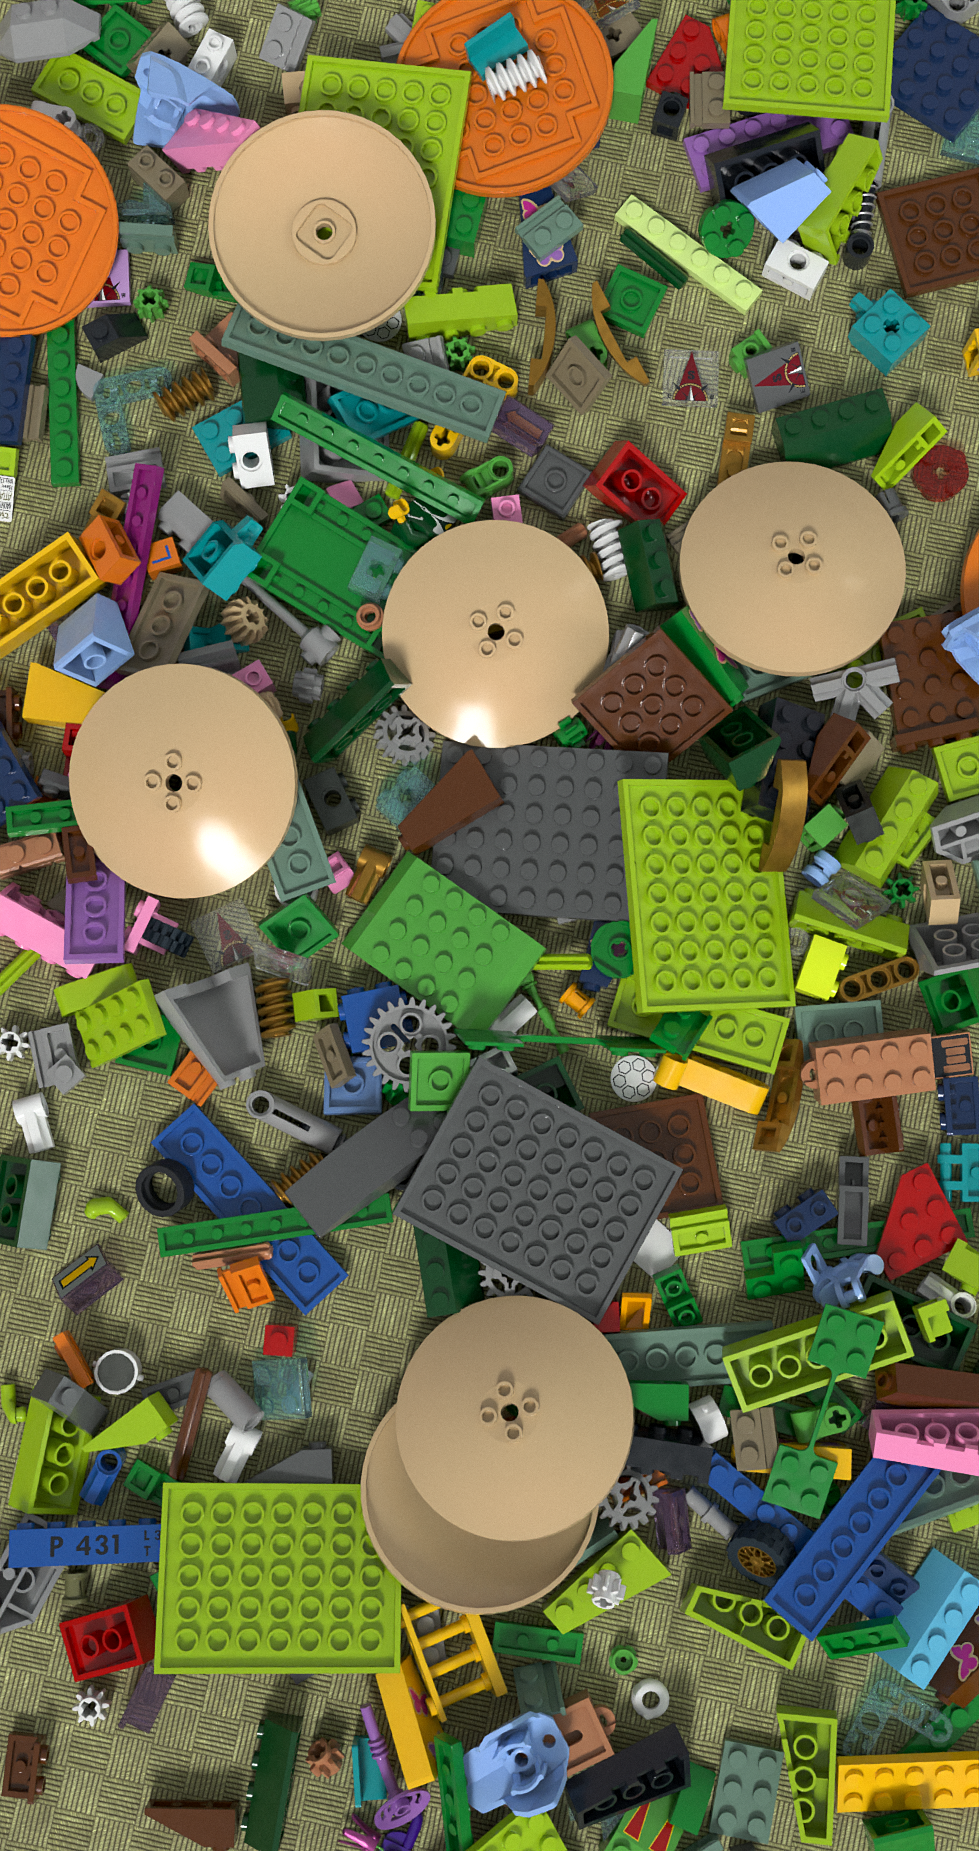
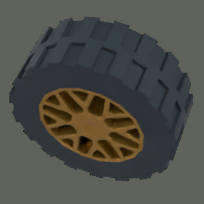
M747 1520L745 1523H740L726 1549L732 1566L742 1576L744 1575L748 1580L754 1581L759 1585H768L770 1587L775 1584L797 1555L793 1543L789 1541V1538L781 1530L759 1520Z

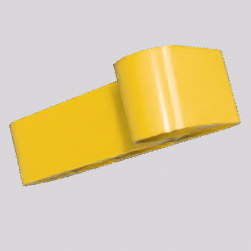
M478 355L474 357L462 375L506 391L504 402H507L509 397L514 399L517 396L518 375L516 372L487 356ZM478 369L488 371L484 376H478L474 372ZM503 381H509L512 383V386L502 388L499 384ZM435 425L430 435L433 456L439 460L451 458L464 435ZM446 432L448 433V435H447V443H448V444L443 443L444 440H445V438H446Z
M666 1050V1053L661 1054L653 1075V1081L658 1085L671 1090H677L678 1086H682L742 1111L755 1115L759 1114L770 1089L764 1082L691 1053L686 1061L682 1060L683 1056L676 1052L672 1054Z

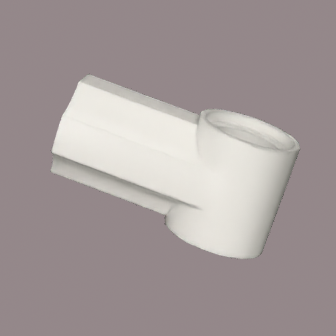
M520 994L506 1006L490 1030L512 1031L517 1035L516 1032L538 1011Z
M39 1092L13 1100L14 1115L18 1124L22 1125L29 1153L33 1154L55 1147L47 1119L49 1109L43 1093Z
M931 1271L927 1273L915 1292L926 1301L937 1297L945 1298L950 1309L949 1312L966 1320L977 1309L976 1301L971 1294L958 1291ZM955 1302H959L964 1306L965 1314H960L956 1311L954 1307Z
M233 1424L225 1441L226 1447L217 1462L213 1474L227 1483H237L249 1456H252L263 1432L253 1428L247 1433H242Z

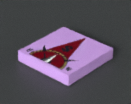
M126 249L117 250L112 270L104 287L87 308L132 306L130 253Z

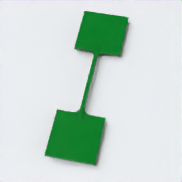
M454 1029V1033L461 1041L468 1045L469 1049L484 1050L486 1046H497V1049L501 1051H514V1047H524L523 1042L601 1045L611 1051L612 1055L628 1056V1052H639L640 1056L656 1057V1053H666V1049L645 1037L515 1035L512 1031Z
M825 1303L807 1360L824 1365L831 1370L832 1374L808 1447L799 1450L779 1444L762 1496L763 1501L820 1519L838 1462L816 1455L813 1450L837 1376L841 1373H848L866 1379L884 1321Z

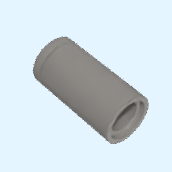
M220 1371L211 1378L207 1393L209 1398L242 1433L252 1430L262 1420L264 1411L227 1371Z

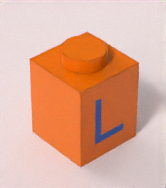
M173 537L151 543L146 573H149L152 580H156L159 572L175 574L184 571Z

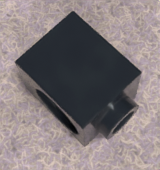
M663 91L653 118L651 134L677 142L687 112L689 98L683 97V95L677 92ZM666 112H673L676 115L669 116Z

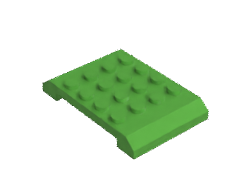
M410 852L406 853L341 943L418 1000H426V1005L429 1008L435 1004V1012L438 1014L444 1012L446 1014L444 1018L457 1028L490 1030L547 950L529 935Z

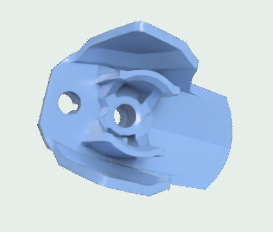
M152 51L142 53L135 74V79L141 91L133 132V143L136 145L164 148L184 123L185 116L195 108L236 117L239 116L240 108L234 96L217 84L166 56Z
M979 607L954 620L942 630L941 633L946 640L941 645L944 650L950 651L953 654L957 663L979 685Z
M528 1711L496 1728L486 1735L479 1745L464 1754V1770L468 1781L466 1787L468 1803L473 1808L484 1814L506 1804L515 1816L529 1818L557 1806L567 1781L570 1747L554 1718L542 1712ZM545 1735H553L555 1737V1742L544 1743L543 1740L545 1738ZM519 1753H524L527 1755V1757L523 1758L519 1755Z

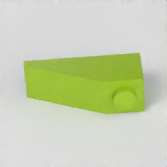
M916 402L896 422L871 477L883 491L893 488L948 431L935 415Z
M158 1391L144 1399L84 1445L82 1449L86 1453L146 1444L154 1438L160 1442L173 1432L170 1426L179 1419Z

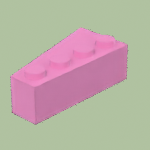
M195 108L185 116L184 123L162 151L182 174L189 173L191 169H195L197 172H205L207 167H213L216 171H220L237 148L261 128L255 120Z
M14 882L0 892V936L6 935L15 940V944L18 947L41 954L40 957L50 964L57 963L61 965L73 977L87 979L93 972L96 964L64 963L65 915L57 910L44 909L40 904L42 900L33 894L30 896L21 894L19 892L21 886Z
M880 1409L871 1411L868 1436L873 1458L979 1476V1409Z

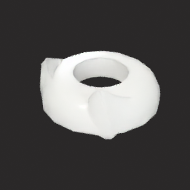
M643 1679L632 1689L631 1702L633 1708L645 1720L661 1716L669 1705L670 1697L668 1690L657 1679ZM649 1691L655 1692L659 1696V1702L653 1708H648L642 1703V1697Z

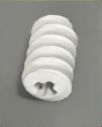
M164 0L167 9L170 11L171 18L174 20V25L183 38L196 35L209 21L208 15L204 13V6L200 3L201 0Z
M531 49L527 51V60L521 54L517 55V64L511 58L506 59V69L500 62L496 63V73L489 66L485 68V79L494 104L495 95L497 94L503 101L506 100L507 90L513 96H516L517 86L523 92H527V82H530L534 88H537V78L539 77L545 84L548 83L540 58Z
M611 518L598 520L587 526V529L592 531L589 536L595 542L593 549L598 552L597 557L599 562H601L602 573H605L603 581L606 582L614 581L627 575L618 531H616V528L623 523L622 520H613Z

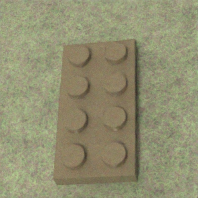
M159 572L129 634L135 655L120 666L116 672L130 676L138 671L154 666L175 664L210 589L199 580Z

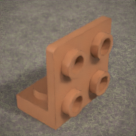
M230 312L208 335L203 337L196 330L189 337L193 351L229 385L234 387L240 381L237 351L221 346L222 337L233 315V312Z

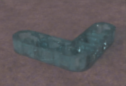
M154 367L104 378L94 385L93 394L103 442L110 456L130 453L131 442L123 404L154 398L153 391L162 396L161 387L163 386L157 384L159 376H163L165 380L163 386L171 392V382L174 380L168 369ZM144 379H148L151 389L147 390ZM138 381L141 383V388L136 393H129L126 390L128 383ZM119 384H120L121 390H122V392H123V394H124V395H121V396H120V394H119V392H118L119 389H118V387H117V385H119ZM105 388H109L111 391L109 398L103 396ZM115 412L120 415V419L115 425L105 423V417L109 413ZM112 433H117L121 443H124L120 445V450L114 448L115 439Z
M880 1679L873 1685L843 1743V1753L845 1756H855L851 1754L852 1747L848 1743H855L860 1733L854 1730L858 1727L861 1732L872 1736L873 1739L869 1741L865 1737L861 1746L865 1752L863 1754L858 1752L856 1756L869 1755L890 1714L937 1743H943L951 1737L953 1731L952 1722L946 1714L888 1679ZM885 1686H889L891 1688L890 1694L898 1699L899 1693L905 1696L899 1703L898 1711L892 1709L895 1705V1702L886 1699L884 1702L879 1700L880 1694L876 1691L878 1687L884 1689ZM907 1702H915L919 1705L921 1713L918 1718L909 1719L904 1715L903 1706ZM926 1710L932 1712L929 1716L930 1720L938 1723L941 1719L945 1722L944 1728L948 1730L946 1734L940 1732L938 1736L933 1733L934 1727L927 1722L925 1728L919 1726L925 1717ZM873 1712L878 1716L880 1723L877 1728L870 1730L863 1725L862 1717L865 1713Z

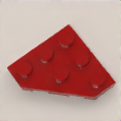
M688 15L684 16L646 81V87L660 95L663 91L677 92L683 95V97L689 98L690 72H694V74L723 72L710 27Z
M928 1162L899 1175L894 1198L890 1204L880 1242L877 1244L875 1254L880 1256L884 1262L883 1272L888 1281L951 1251L958 1238L968 1242Z

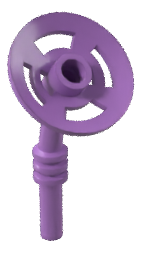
M366 1703L360 1706V1710L370 1739L368 1740V1746H370L372 1758L377 1761L389 1794L387 1801L377 1811L374 1823L378 1829L389 1830L404 1825L418 1816L428 1805L430 1794L427 1789L421 1787L410 1790L399 1789L387 1756L389 1749L387 1748V1743L384 1742L385 1737L380 1734L371 1703ZM416 1793H420V1797L418 1800H416Z

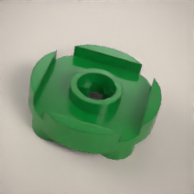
M724 199L704 211L699 221L698 234L704 248L712 255L719 258L738 257L744 252V249L752 239L754 217L740 202ZM728 222H731V232L723 236V232L720 230L721 226H726Z
M614 921L603 925L595 933L590 945V955L595 967L605 976L614 979H626L634 975L630 922ZM620 942L624 943V950L627 952L626 956L619 955L615 957L611 946L613 944L619 945Z

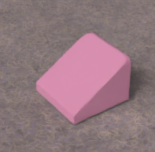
M352 480L326 488L329 496L350 509L364 502Z
M339 851L328 857L336 883L327 886L333 894H337L349 886L354 876L353 871Z

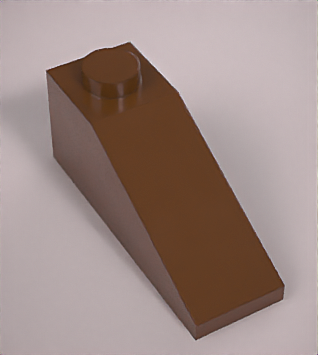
M833 713L817 736L808 773V796L821 808L871 739L859 723L836 713Z
M149 1799L145 1807L144 1815L203 1847H212L213 1851H228L230 1848H234L238 1839V1800Z

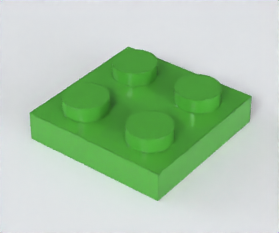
M410 1051L408 1109L410 1111H448L470 1071V1052Z

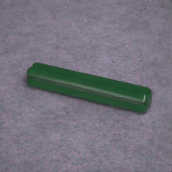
M627 228L621 234L620 242L675 288L680 290L685 286L688 281V275L635 231Z

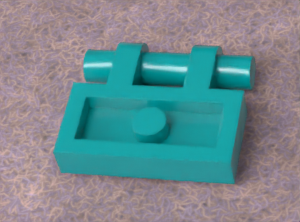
M940 1143V1155H937V1163H940V1181L937 1182L947 1201L952 1202V1190H960V1202H979V1144L959 1143L960 1155H952L951 1143ZM952 1164H960V1181H952Z

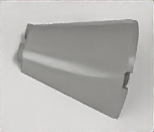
M248 962L226 969L211 977L187 985L185 983L154 995L159 1010L218 1084L220 1090L235 1085L234 1078L239 1077L240 1082L257 1076L255 1070L265 1066L252 976Z

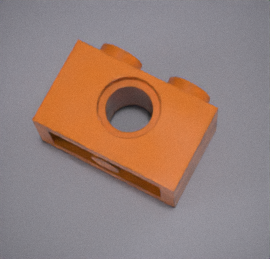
M98 515L79 536L85 554L90 559L99 579L103 582L121 585L141 564L119 520Z

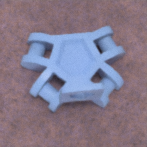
M815 1243L809 1244L801 1257V1261L814 1285L813 1297L823 1307L825 1303L837 1306L840 1302L842 1308L846 1309L850 1307L852 1302L859 1300L862 1303L866 1301L860 1276L862 1273L868 1272L879 1275L884 1269V1262L880 1256L865 1253H855L848 1259L842 1257L839 1259V1264L832 1268L826 1265ZM812 1255L815 1257L817 1264L816 1268L818 1271L814 1270L812 1267ZM852 1283L853 1289L845 1292L844 1286Z

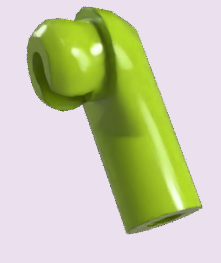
M112 1197L93 1198L86 1203L84 1209L85 1215L90 1219H96L99 1215L109 1214L119 1224L129 1215V1212Z
M15 1383L0 1385L2 1409L9 1422L12 1424L25 1422L27 1408L25 1406L17 1407Z

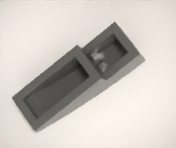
M838 1156L837 1244L867 1246L869 1157Z

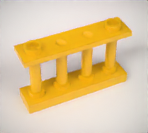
M401 1601V1629L404 1628L428 1692L429 1697L425 1699L431 1717L436 1715L441 1722L447 1721L443 1708L484 1689L486 1692L491 1691L496 1697L508 1693L479 1615L462 1613L458 1617V1621L417 1638L411 1621L438 1610L440 1607L425 1601L406 1609L405 1604ZM461 1632L470 1634L473 1644L469 1645L470 1649L430 1667L427 1666L422 1652L423 1649ZM475 1661L477 1663L480 1661L484 1672L480 1674V1678L438 1696L432 1679L469 1662Z

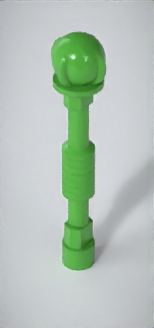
M531 971L521 985L523 986L522 991L526 990L529 996L531 995L538 1008L537 1013L543 1021L545 1028H548L553 1036H562L555 1027L556 1022L548 1007L544 1006L537 993L538 990L535 985L538 982L534 981V974ZM555 1043L560 1055L570 1050L567 1043Z

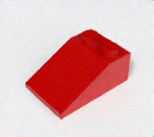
M629 440L615 441L583 484L599 501L630 523L637 520L660 519L665 526L687 495L682 488Z
M148 1594L59 1623L75 1682L142 1665L155 1658L156 1621Z

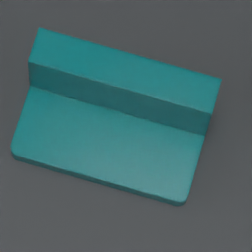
M511 12L464 43L467 60L482 81L486 80V67L489 66L496 73V63L500 62L505 67L506 59L511 58L513 61L517 58L518 54L522 55L529 50L527 42L515 26L514 16Z
M368 1735L354 1736L352 1742L355 1808L362 1807L363 1801L387 1799V1789L377 1761L372 1758L370 1746H368V1740H370Z

